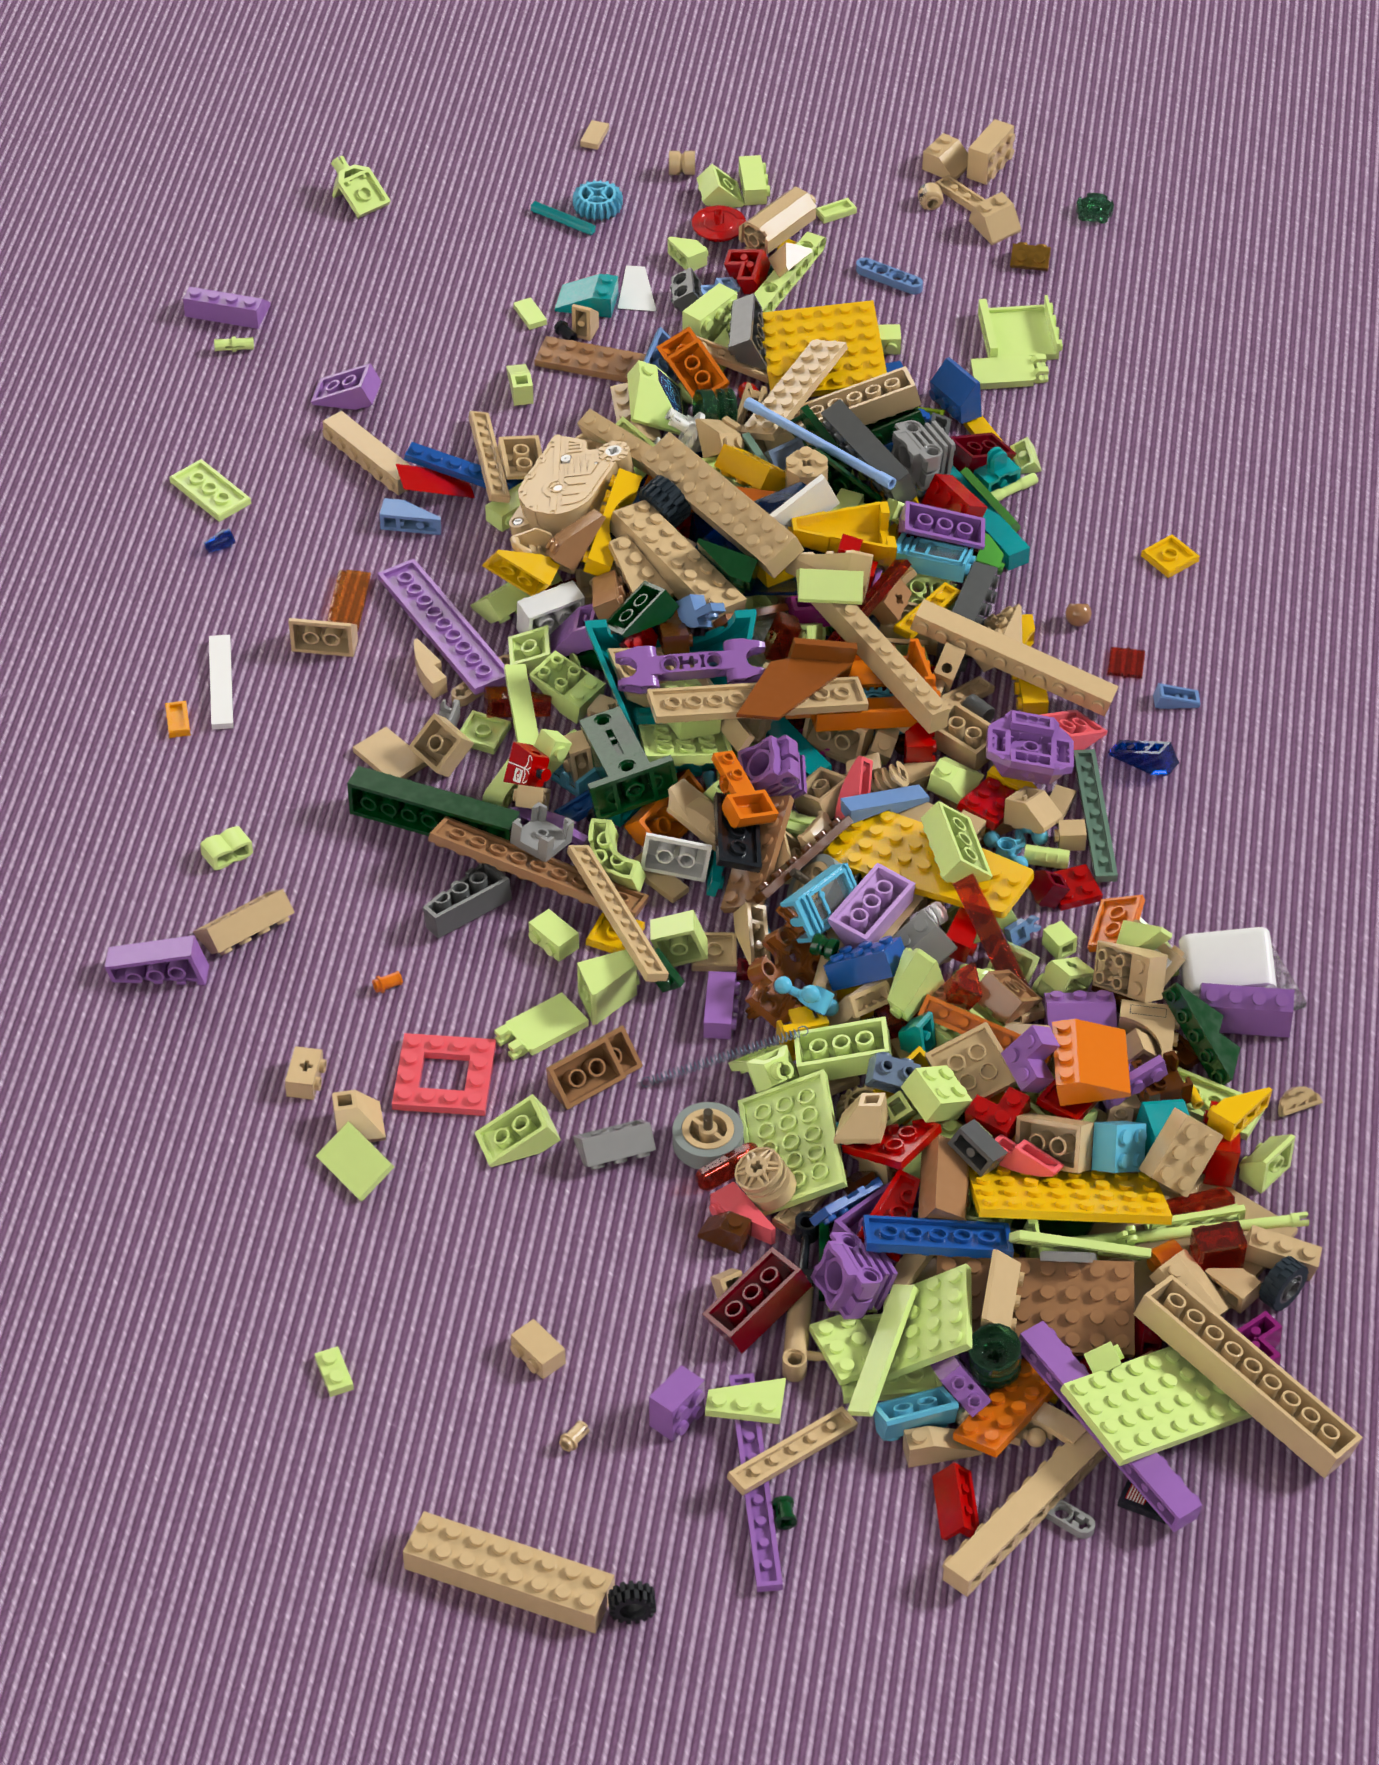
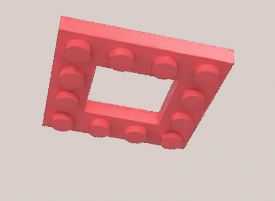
M404 1033L392 1099V1110L485 1116L496 1051V1039ZM424 1059L469 1061L465 1090L420 1088Z

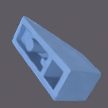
M384 498L379 514L381 530L441 535V517L405 500Z

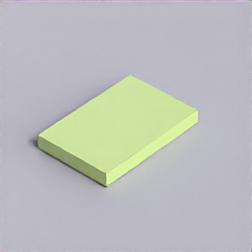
M349 1121L316 1155L360 1201H363L395 1167Z

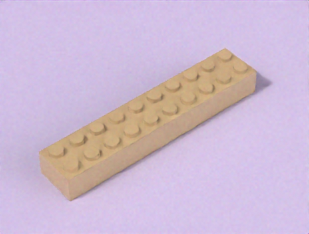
M668 432L640 459L647 472L653 478L657 475H662L672 481L684 494L691 509L745 555L758 559L759 567L772 578L779 575L804 551V548L793 533L672 433Z
M1172 1274L1144 1294L1133 1314L1324 1479L1352 1455L1363 1437Z

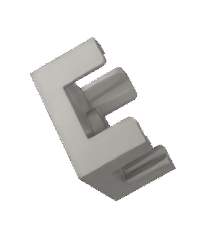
M538 802L532 807L531 820L522 827L520 818L512 822L510 843L546 863L572 842L574 821L568 817L564 818L562 830L546 821L547 806Z

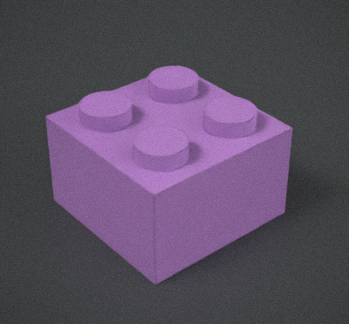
M682 1365L676 1369L649 1396V1426L672 1442L679 1435L682 1436L687 1431L689 1425L695 1419L698 1420L705 1411V1380Z

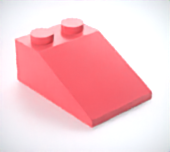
M1077 709L1041 714L1054 717L1060 724L1059 727L1067 732L1074 741V750H1085L1108 732Z

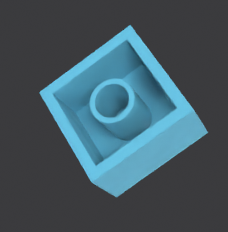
M1130 1121L1094 1122L1092 1170L1110 1173L1139 1172L1140 1170L1138 1169L1145 1159L1146 1123Z

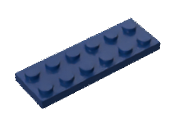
M877 1215L863 1216L866 1251L902 1255L959 1256L977 1259L991 1258L993 1249H996L1013 1258V1243L1009 1242V1233H1011L1009 1223Z

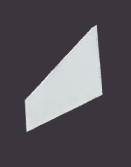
M626 265L617 309L656 311L645 267Z

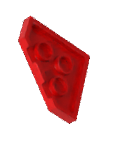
M924 1119L912 1120V1125L899 1127L898 1124L888 1125L885 1128L881 1143L872 1145L866 1143L842 1144L843 1153L902 1170L942 1133L941 1124L935 1122L926 1123Z

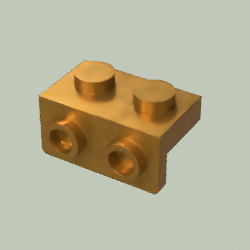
M1025 242L1013 243L1010 268L1048 271L1051 247H1047L1044 244H1037L1035 246L1028 245Z

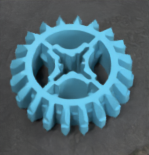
M586 181V184H580V187H577L575 192H573V206L576 214L586 217L587 220L593 219L595 221L600 219L602 221L605 218L609 220L610 216L615 217L617 213H620L623 205L622 192L619 190V187H615V183L609 184V181Z

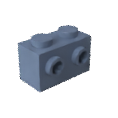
M878 1052L869 1059L865 1086L895 1094L900 1090L903 1091L901 1089L903 1083L914 1069L921 1068V1065L914 1063L913 1060L908 1058L898 1059L892 1057L890 1053Z

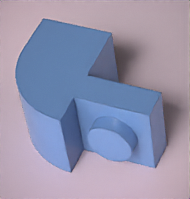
M690 594L676 601L679 605L677 612L680 620L690 628L713 627L711 621L719 618L718 615L726 611L724 603L706 604L704 595Z

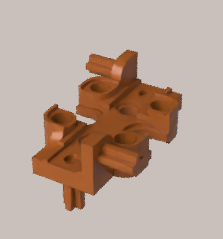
M781 905L776 908V912L787 922L784 926L767 934L762 942V945L773 954L775 963L773 964L767 958V955L760 958L757 957L751 962L747 974L753 985L745 999L750 1005L745 1010L748 1014L747 1018L750 1020L762 1016L775 1029L778 1020H782L783 1024L791 1021L788 1015L789 1009L805 1006L796 997L788 993H776L773 989L776 979L786 976L790 978L792 986H794L796 979H800L805 985H812L821 956L810 954L811 942H797L796 939L806 932L803 926L794 927L790 923V920L793 917H797L798 914L790 907H781ZM791 954L795 955L796 962L792 961V959L790 958Z

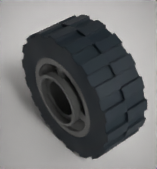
M1292 1256L1281 1259L1269 1271L1261 1284L1259 1299L1276 1312L1282 1311L1295 1300L1304 1287L1309 1274L1308 1268Z

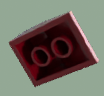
M992 432L950 436L956 446L953 466L960 473L966 467L974 474V470L986 465L987 453L994 447H1000L1007 453L1010 459L1014 458L1017 454Z

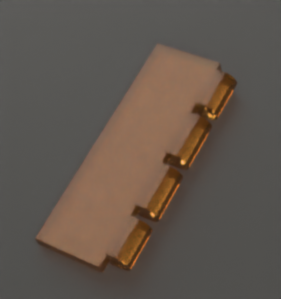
M355 570L338 571L327 621L357 624V631L359 632L371 572Z

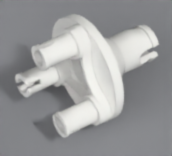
M671 407L665 416V419L669 420L668 425L680 430L678 439L697 455L703 457L695 419H705V414L698 412L694 417L688 414L685 416ZM660 437L655 439V445L661 440Z

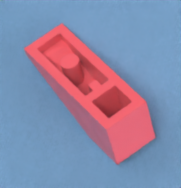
M734 1181L710 1194L709 1209L713 1216L731 1211L752 1219L751 1237L770 1245L775 1243L776 1228Z

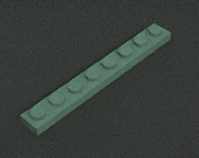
M1095 749L1074 750V765L1085 819L1094 879L1096 882H1116L1118 880V873Z

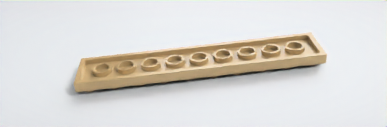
M858 676L839 677L832 680L787 715L867 711L869 703ZM756 683L647 689L646 696L656 724L739 719L742 717H736V714Z

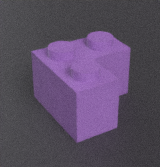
M1031 1025L1001 1053L1021 1091L1040 1093L1054 1080L1044 1060L1059 1048L1060 1045L1050 1027Z

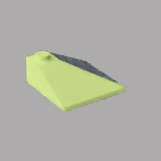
M638 360L627 374L631 421L680 435L681 431L669 426V420L665 419V416L671 407L683 414L681 387L656 365Z

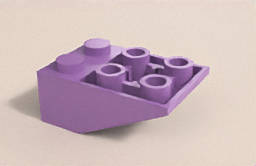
M593 603L578 607L550 634L551 654L556 650L563 656H569L571 653L577 655L586 650H594L585 629V621L599 620L593 609Z

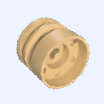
M768 1147L752 1149L743 1155L736 1165L734 1173L736 1182L758 1209L771 1211L781 1208L791 1200L795 1193L797 1185L795 1176L774 1149Z

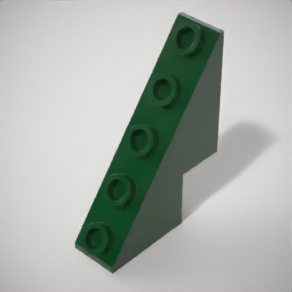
M1177 982L1162 992L1163 998L1209 1078L1214 1082L1226 1085L1233 1080L1241 1047L1219 1033L1224 1015Z

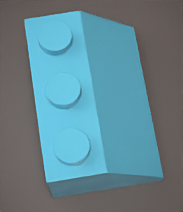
M943 1386L877 1403L873 1414L876 1432L883 1441H895L900 1436H903L905 1429L923 1426L946 1427L948 1424L956 1421L959 1404Z

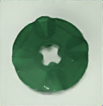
M1088 193L1087 197L1082 198L1081 196L1077 200L1076 212L1081 221L1104 224L1113 215L1114 203L1112 200L1110 202L1108 196L1104 194Z

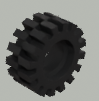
M632 1580L629 1581V1584L621 1582L620 1587L615 1585L613 1589L609 1590V1614L614 1621L618 1619L619 1623L626 1621V1624H631V1621H635V1624H638L640 1620L645 1622L648 1620V1617L652 1618L654 1616L653 1613H656L655 1591L648 1583L642 1585V1581L634 1583Z

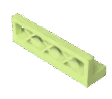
M1236 1203L1173 1213L1171 1225L1144 1224L1145 1230L1244 1220L1246 1209L1244 1204L1238 1205Z

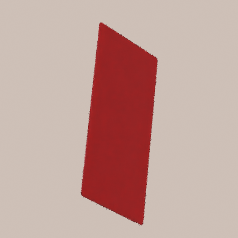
M396 464L405 490L475 498L469 482L426 467Z

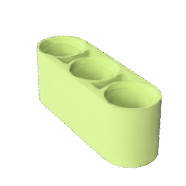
M509 759L486 788L482 801L506 808L513 801L514 789L518 788L517 784L503 782Z

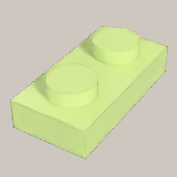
M338 1346L314 1353L316 1363L330 1397L354 1390L352 1379Z

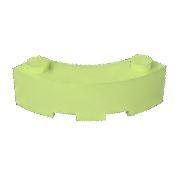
M591 818L588 831L590 847L610 880L641 892L646 874L639 861L629 859L617 851L619 834L612 820Z

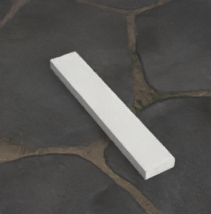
M230 635L209 636L212 730L233 728Z

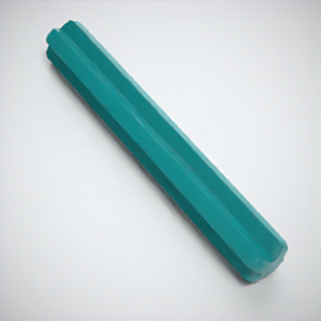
M537 201L531 204L532 212L588 235H593L596 231V226L587 221Z

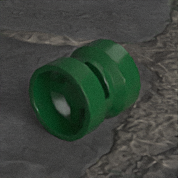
M817 932L812 939L809 952L815 956L822 955L824 959L830 960L832 955L837 954L840 941L835 938H826L824 934Z

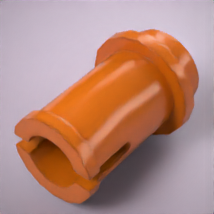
M395 971L383 977L376 976L372 980V984L376 993H384L387 989L402 985L403 979L400 972Z

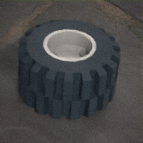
M657 475L638 492L640 501L646 500L674 528L678 527L692 514L691 507L681 490L662 475Z

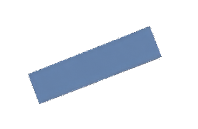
M919 784L840 798L841 812L845 817L849 815L854 821L853 823L887 810L900 813L930 801V797Z

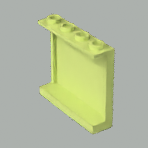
M1048 295L1044 297V305L988 308L987 299H979L978 318L988 358L1020 355L1033 357L1035 354H1046V360L1059 359V351H1062L1063 344L1062 339H1059V327H1056V315H1052L1053 303H1049Z

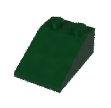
M698 538L699 552L740 593H745V591L751 593L759 572L758 559Z
M644 581L606 621L612 633L625 638L666 622L673 617L679 605L666 589Z

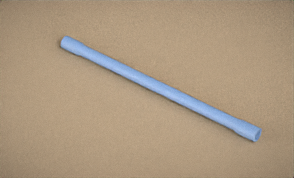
M749 397L745 400L744 408L789 431L874 479L882 486L890 490L895 487L896 479L875 469L768 409L753 398Z

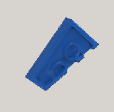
M877 1177L865 1187L861 1186L849 1195H845L823 1207L809 1220L814 1227L822 1223L827 1226L869 1197L884 1184Z

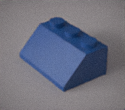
M950 357L946 358L930 381L931 390H929L931 399L961 424L982 417L980 382Z

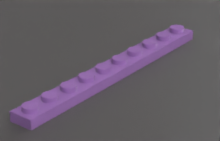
M754 1373L729 1375L730 1386L755 1383ZM734 1419L740 1465L764 1452L761 1422ZM769 1481L744 1495L757 1592L783 1590Z

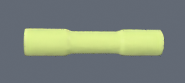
M1030 473L1016 482L990 493L998 501H1001L1007 496L1037 484L1038 477L1035 473Z

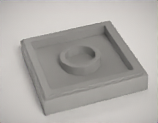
M1040 1252V1261L1093 1263V1260H1097V1254L1090 1252Z

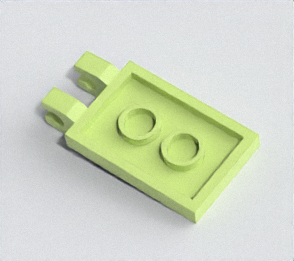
M1035 354L1033 357L1020 355L971 359L972 376L980 382V390L1034 386V383H1045L1049 380V369L1045 363L1046 354Z
M561 992L506 1021L505 1025L494 1030V1033L497 1035L495 1039L499 1046L509 1043L508 1048L510 1051H508V1056L512 1060H516L528 1052L533 1056L588 1027L589 1020Z

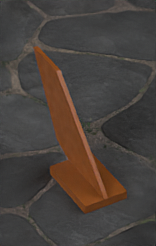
M794 637L788 657L769 663L737 712L736 717L780 720L835 678L849 677L858 650L857 643Z

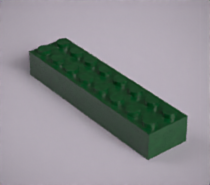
M361 766L356 768L347 782L350 814L429 836L430 832L447 816L510 841L512 822L520 818V811Z

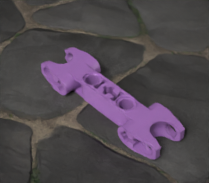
M744 638L730 639L723 643L724 651L657 656L654 646H636L615 653V663L631 666L636 672L633 676L618 680V691L647 694V689L660 688V681L724 676L727 677V684L756 683L766 668L752 666L748 663L747 659L765 652V642ZM710 662H715L718 665L715 667H711L708 664ZM670 665L675 667V669L667 670L665 667Z

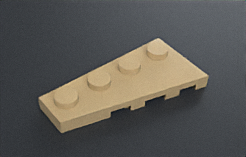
M627 534L609 541L608 547L617 567L622 572L624 583L628 585L630 595L644 581L666 589L673 598V590Z

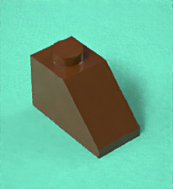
M731 1211L707 1218L697 1237L741 1254L751 1238L752 1219Z

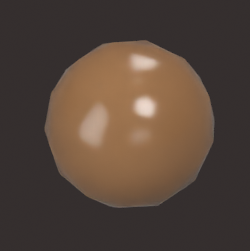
M1069 604L1065 611L1067 621L1077 627L1087 624L1092 615L1088 604Z

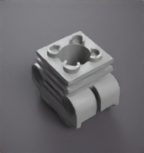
M914 420L895 424L897 431H893V449L891 454L910 473L914 486L920 491L928 489L935 474H951L953 456L956 449L955 442L936 421H932L931 425L925 423L924 427Z

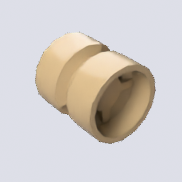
M669 151V175H680L681 172L684 175H695V151H684L683 154L680 151Z

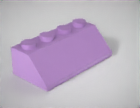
M877 863L828 918V923L844 946L851 945L852 948H855L865 941L878 942L912 903L915 883Z

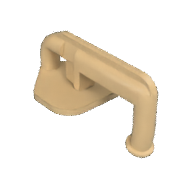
M533 528L511 536L510 542L515 552L542 554L550 557L545 553L547 550L545 547L553 536L545 530ZM555 561V563L560 565L559 570L575 574V571Z

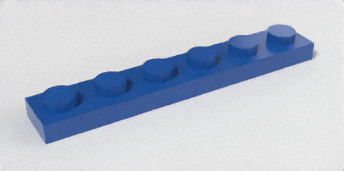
M411 442L405 453V461L486 488L481 466L414 442ZM506 480L508 489H512L523 482V480Z

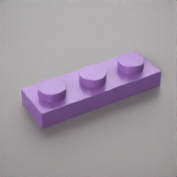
M1160 1055L1129 1072L1131 1096L1140 1093L1144 1088L1160 1081L1168 1074L1165 1060ZM1129 1097L1103 1100V1104L1109 1110L1114 1106L1120 1105Z

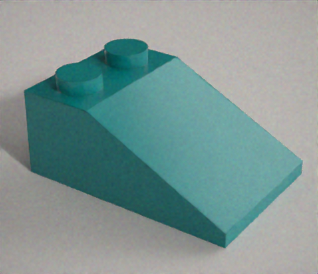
M596 274L563 284L555 305V312L572 313V305L576 304L598 311L599 317L611 318L619 294L618 276Z

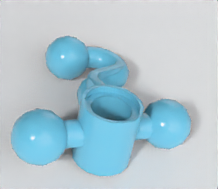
M1023 828L1015 830L1016 839L1009 837L1000 838L997 832L988 831L984 835L983 841L987 847L995 848L996 854L1028 867V861L1025 857L1016 856L1026 844L1024 834H1031L1032 841L1037 845L1045 844L1049 836L1047 831L1037 834L1033 833L1032 830Z
M786 976L777 978L774 983L775 990L779 994L788 993L796 997L803 1005L824 1016H834L839 1011V1004L833 999L835 994L820 986L807 985L803 989H798L792 986L790 978Z

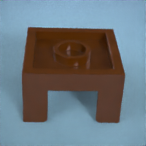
M1174 1050L1165 1052L1163 1059L1165 1060L1168 1074L1160 1081L1144 1088L1140 1093L1136 1094L1140 1102L1183 1099L1186 1104L1191 1103L1193 1083L1190 1077H1186L1184 1083L1177 1071L1179 1061L1177 1054ZM1142 1060L1132 1061L1129 1072L1141 1066Z

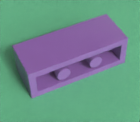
M709 971L704 1038L731 1039L732 1030L737 1029V1016H733V1013H738L739 999H735V995H740V982H736V972Z

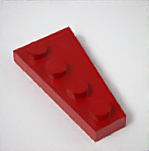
M898 1169L870 1215L911 1217L920 1179ZM863 1226L857 1234L862 1243L865 1241ZM885 1252L889 1258L899 1262L901 1254Z

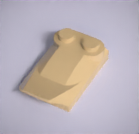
M683 778L668 789L669 804L666 811L705 844L712 845V850L716 852L714 802Z

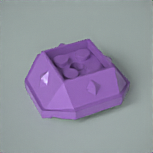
M1011 710L1005 714V717L994 721L988 726L986 758L993 762L1002 777L1050 785L1063 775L1072 774L1074 768V741L1067 732L1059 727L1060 724L1054 717Z

